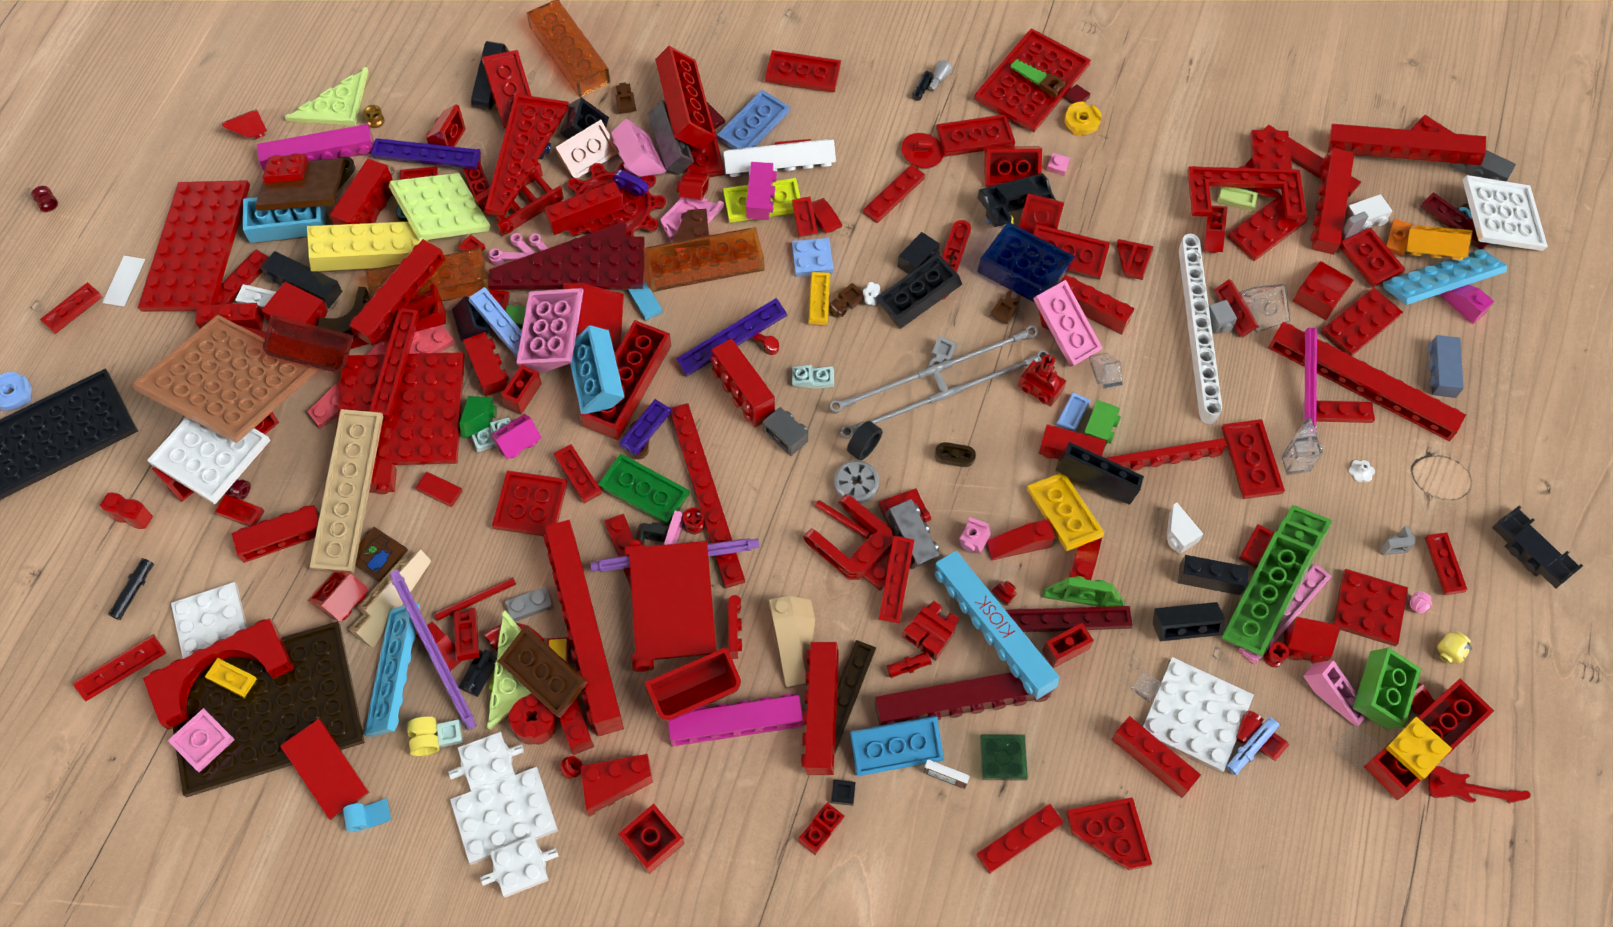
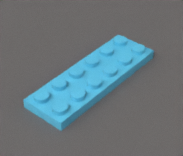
M1481 249L1469 253L1467 258L1463 257V260L1450 259L1399 277H1393L1383 281V288L1405 305L1505 273L1507 272V265Z
M404 605L389 611L364 731L365 736L374 737L394 732L399 722L398 713L403 702L402 693L407 681L406 673L408 664L411 661L412 643L416 637L415 626Z

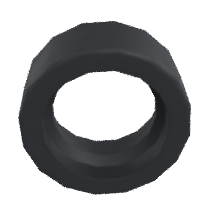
M871 421L864 422L851 437L847 446L848 453L859 461L867 458L879 443L883 433L882 429Z

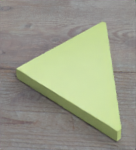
M362 68V71L354 76L352 74L342 80L340 85L333 89L329 88L321 93L317 99L312 102L308 101L298 107V110L294 113L285 115L286 122L356 125L369 72L368 68Z
M506 610L502 613L503 619L494 671L493 692L491 693L490 714L489 721L487 722L489 730L509 715L511 708L519 699L532 694L498 662L521 631V628Z

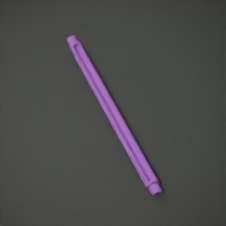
M747 538L708 544V555L715 556L751 551V549L760 548L759 539ZM629 556L599 559L597 562H590L591 571L603 572L630 568Z
M399 570L391 572L389 575L393 581L392 585L395 586L462 719V723L465 724L467 730L476 727L477 725L473 719L474 715H472L415 603L404 581L405 578L401 576Z

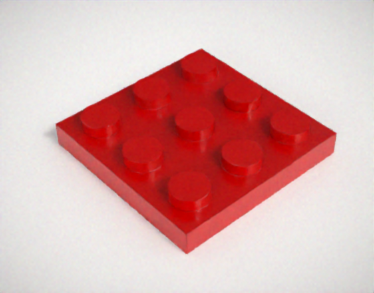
M507 470L492 523L493 529L537 536L547 534L545 526L558 523L568 485L567 479Z
M1345 568L1342 573L1333 624L1340 625V630L1396 647L1399 644L1408 587Z

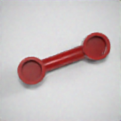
M758 333L752 337L764 344V351L768 355H775L779 352V342L774 336H764Z

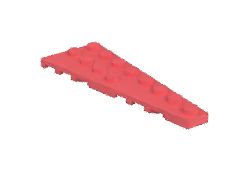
M440 325L415 332L409 354L441 353L454 345L455 342L446 329ZM390 339L378 342L366 355L386 354ZM341 379L307 411L319 429L337 418Z

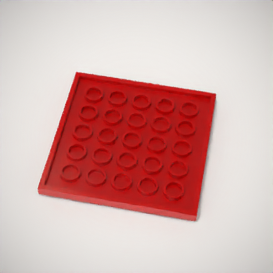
M463 352L416 353L408 355L391 419L383 418L375 462L393 461L394 465L458 464L465 361ZM385 354L343 356L336 431L341 409L369 412Z

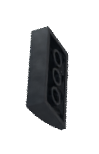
M936 254L877 296L876 299L894 323L901 329L963 284L960 276L939 254Z

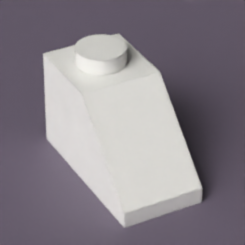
M1175 503L1169 512L1166 539L1169 546L1180 555L1199 543L1203 533L1181 506Z

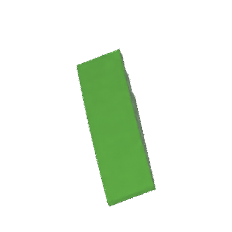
M1295 505L1291 506L1286 518L1283 519L1277 532L1274 533L1222 636L1223 640L1263 657L1332 524L1331 519Z

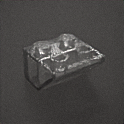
M1311 418L1305 420L1281 456L1287 475L1310 472L1323 454V446L1318 441L1317 428L1313 425Z

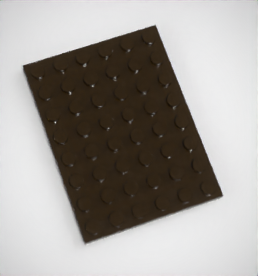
M338 621L282 637L294 669L275 679L271 677L261 663L242 657L223 660L257 678L245 698L206 679L205 676L212 665L200 674L192 685L187 699L189 720L173 727V734L177 733L204 708L235 740L200 772L176 750L184 797L187 798L292 766L293 764L280 745L318 719H321L341 750L365 743L341 625Z

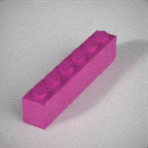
M369 124L259 143L257 144L258 158L263 171H265L268 158L274 155L306 154L308 161L354 157L370 154L374 141Z
M785 694L781 698L776 699L764 697L756 702L743 700L736 705L724 703L717 705L716 708L707 709V707H701L672 721H668L670 740L672 747L799 728L803 727V717L799 695Z

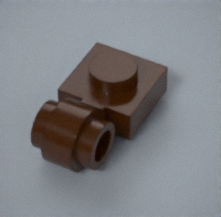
M626 82L616 85V101L619 114L637 111L630 83L626 84Z
M851 283L839 293L838 298L840 300L834 299L830 303V312L836 317H843L848 311L846 306L852 310L865 299L863 292Z

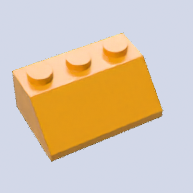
M1412 225L1409 232L1407 252H1411L1410 255L1422 256L1423 253L1431 254L1430 257L1443 258V255L1451 256L1453 260H1463V257H1468L1473 230Z

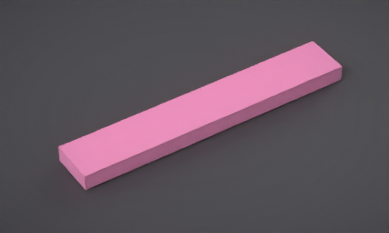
M1316 563L1308 570L1267 650L1332 577ZM1241 647L1238 650L1254 665L1261 658V656Z

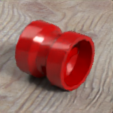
M696 507L688 508L683 514L684 528L690 534H699L703 531L705 525L703 512Z

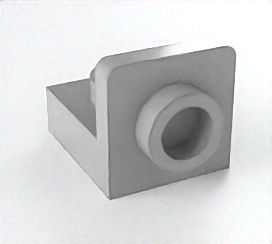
M1404 526L1398 533V536L1387 539L1381 547L1383 555L1409 552L1415 544V537L1411 533L1409 526Z

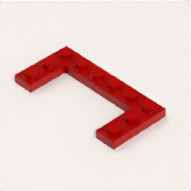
M1188 167L1187 175L1192 216L1211 217V186L1281 189L1285 219L1304 220L1306 217L1300 170Z

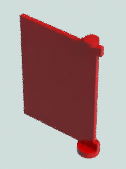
M639 540L630 541L629 546L625 547V556L630 558L636 653L631 654L632 670L635 672L651 671L654 669V660L707 655L716 652L707 541L648 547L642 545Z

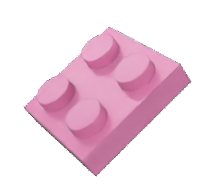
M203 708L175 733L168 742L200 772L235 739Z

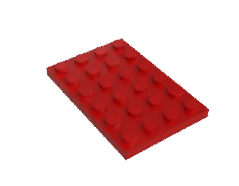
M1031 28L974 94V100L1001 115L1006 114L1008 119L1035 133L1089 67L1091 60ZM1018 59L1024 64L1027 63L1028 66L1031 65L1032 68L1045 72L1046 75L1054 74L1062 79L1066 85L1058 92V96L1054 98L1039 89L1038 85L1011 68V64ZM1051 84L1049 87L1053 88L1056 84Z

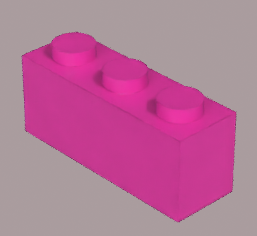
M751 162L746 203L747 219L769 220L770 213H773L774 201H771V197H775L773 182L777 180V171H774L773 163Z

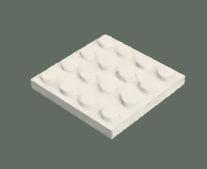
M1469 175L1462 179L1478 241L1543 251L1548 247L1530 185Z
M186 417L147 461L211 503L216 504L271 440L268 436L253 428L238 443H235Z
M1172 657L1143 727L1168 748L1223 773L1237 740L1236 736L1242 716L1247 713L1254 694Z

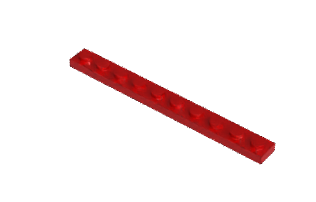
M689 403L672 407L670 415L700 510L704 515V523L710 542L713 544L733 541ZM737 552L715 555L725 589L745 583Z

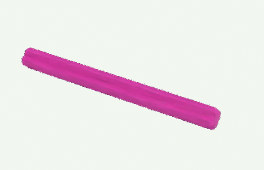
M1307 328L1305 331L1304 441L1312 443L1316 441L1317 329Z

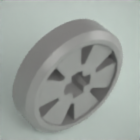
M858 460L849 461L840 466L836 471L834 488L840 498L845 494H849L860 504L870 501L876 495L879 488V476L870 464ZM860 480V484L853 485V481Z

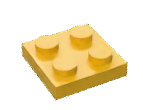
M1417 717L1386 747L1396 759L1421 781L1452 750L1447 743Z

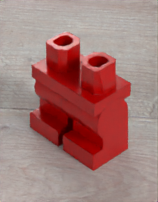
M933 601L928 607L924 606L911 624H908L903 631L902 638L917 648L921 645V651L924 653L927 651L930 657L937 661L950 639L954 636L959 617L949 613L945 619L941 618L938 615L943 607L936 601Z

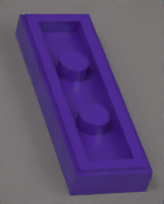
M654 399L619 442V446L637 456L672 412L671 408Z

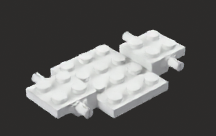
M498 732L458 747L461 767L449 770L448 773L451 780L464 775L468 780L471 792L452 798L450 801L469 863L472 865L490 857L492 858L493 872L480 876L482 885L485 886L497 881L504 898L549 881L546 872V861L559 857L556 847L542 852L537 839L557 832L558 828L538 768L534 767L515 774L512 757L525 752L522 743L509 748L505 744L502 733Z

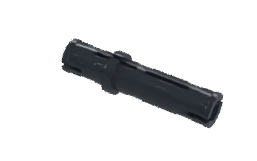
M141 558L134 572L128 576L129 580L108 612L109 616L121 621L141 585L144 586L146 583L145 579L154 566L153 562Z

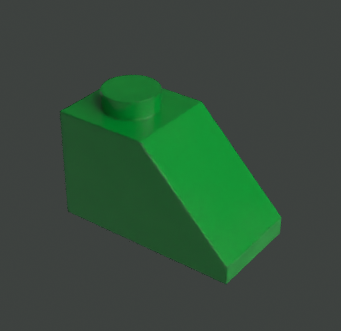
M468 396L460 420L462 438H468L490 426V422L497 415V406H494L493 397Z

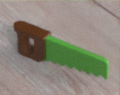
M1018 59L1011 64V68L1038 85L1039 89L1054 98L1058 96V92L1066 85L1062 79L1054 74L1046 75L1045 72L1032 68L1031 65L1028 66L1027 63L1024 64ZM1051 84H1056L1053 88L1049 87Z

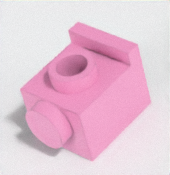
M969 517L968 524L959 539L961 547L967 552L981 554L991 535L989 523Z

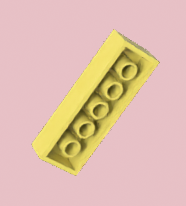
M409 222L307 226L311 271L399 267L402 260L407 258L412 252L414 246L420 243Z

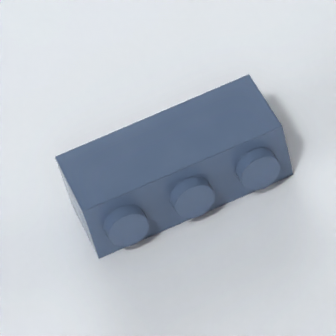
M1436 335L1427 347V352L1430 354L1428 369L1431 370L1429 386L1432 387V395L1456 398L1464 389L1461 341L1459 337Z

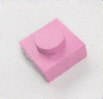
M1053 153L1047 171L1064 176L1070 162V157Z

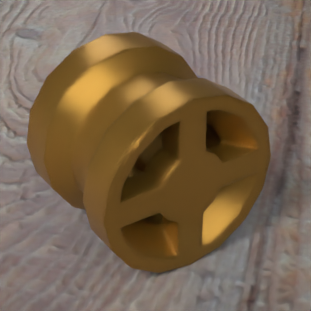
M369 105L364 109L363 115L370 128H379L384 124V116L379 106Z

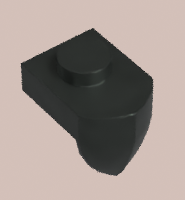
M642 523L638 526L636 539L641 541L642 545H644L645 539L665 542L667 536L666 526L660 523Z

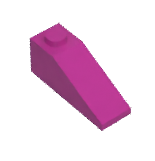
M1466 285L1439 294L1472 324L1484 316L1495 302L1481 289L1472 285Z

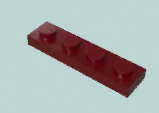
M1434 192L1420 206L1449 228L1473 230L1470 243L1479 250H1484L1490 244L1478 241L1474 222L1471 218Z

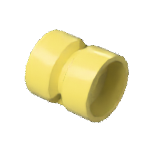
M419 717L407 722L408 736L412 738L409 741L410 754L412 756H428L440 750L438 736L434 735L437 732V722L434 717Z

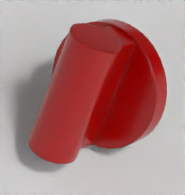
M1007 580L1005 582L1000 581L991 591L1007 606L1017 595L1016 587Z

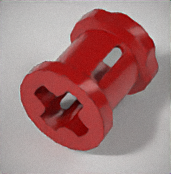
M1281 642L1273 643L1264 655L1266 664L1274 668L1279 667L1288 658L1289 649Z

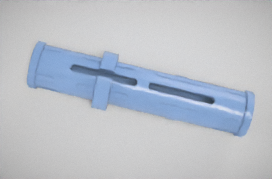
M1268 717L1243 747L1240 746L1237 749L1238 753L1226 765V768L1237 776L1240 770L1248 761L1251 762L1254 759L1255 753L1280 727L1279 723L1273 718Z

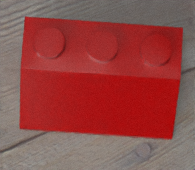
M984 146L985 186H995L1042 173V148L1040 146Z

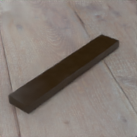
M858 640L855 641L838 684L835 753L876 651V647Z

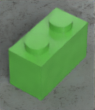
M1097 400L1084 434L1106 440L1105 446L1107 443L1111 444L1115 434L1111 432L1112 428H1117L1121 416H1118L1120 408Z

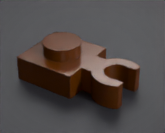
M1011 290L1006 293L1005 300L999 299L990 315L1005 324H1008L1017 310L1016 305L1019 304L1021 295H1018L1015 299L1011 298Z

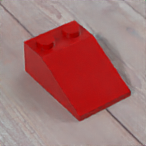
M1320 261L1300 286L1293 302L1327 320L1354 279Z

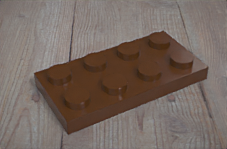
M523 627L498 660L510 674L557 717L563 716L588 683L585 678L528 627Z

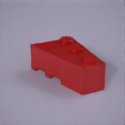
M648 754L580 766L586 811L589 817L606 806L613 805L617 800L629 796L653 783Z

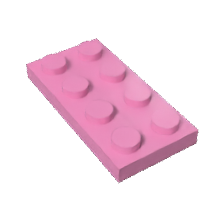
M1066 280L1033 298L1070 367L1103 349Z

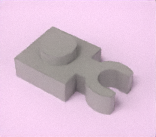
M939 336L930 354L935 358L930 361L928 367L933 366L935 363L939 364L950 360L957 344Z

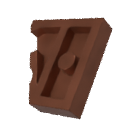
M707 208L687 210L673 238V247L710 244Z

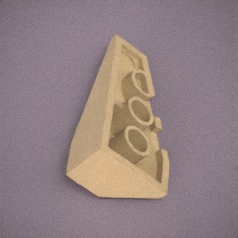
M795 596L770 599L769 609L786 689L807 685L805 674L806 670H809L810 663H807V650L811 648L815 626L811 599Z

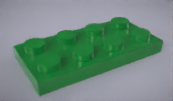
M621 453L598 484L601 490L667 526L672 521L674 511H679L690 495V490Z

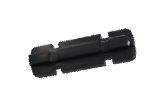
M927 70L923 72V77L920 78L915 87L916 89L912 93L913 100H921L922 94L925 93L932 79V72Z

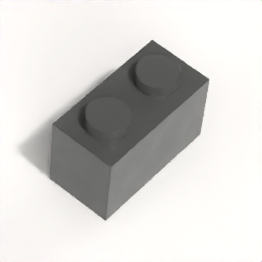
M781 407L763 421V431L790 456L808 442V429L805 425L799 424L794 420L793 415L789 411H785Z

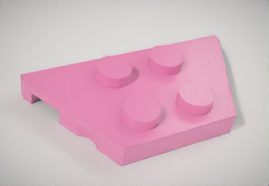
M681 198L660 219L661 225L671 244L673 245V238L687 210L707 208L709 223L724 208V202H707L705 198L702 201ZM676 246L674 249L679 254L686 246Z

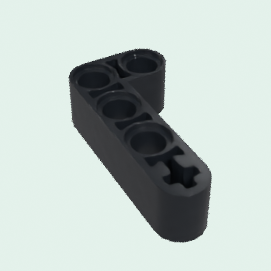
M486 41L484 44L471 97V106L473 108L491 110L493 107L494 98L482 57L509 52L503 43Z

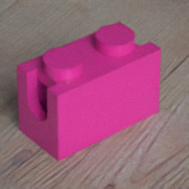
M526 414L490 434L501 455H504L506 459L517 457L520 451L535 446L537 441L542 439L532 419Z

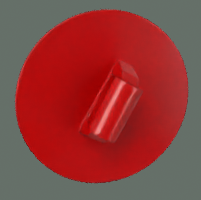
M926 133L910 134L903 140L901 145L904 158L912 165L920 168L934 167L944 157L939 140Z

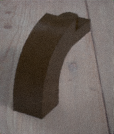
M358 287L354 306L349 313L339 318L319 319L316 336L321 345L347 343L348 338L353 339L356 337L349 324L353 317L361 312L365 303L372 299L366 287Z

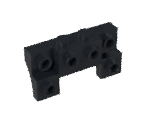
M1043 173L979 189L977 199L986 209L985 216L994 227L1011 223L1012 217L1008 212L1024 208L1028 193L1055 199L1048 178Z
M1519 505L1500 519L1492 528L1507 542L1505 547L1509 553L1516 557L1529 572H1532L1535 576L1541 574L1557 589L1582 568L1583 565H1578L1570 558L1568 551L1561 554L1530 525L1535 520L1533 518L1530 520L1520 510L1522 507Z

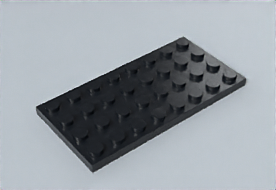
M106 368L0 419V500L138 432Z

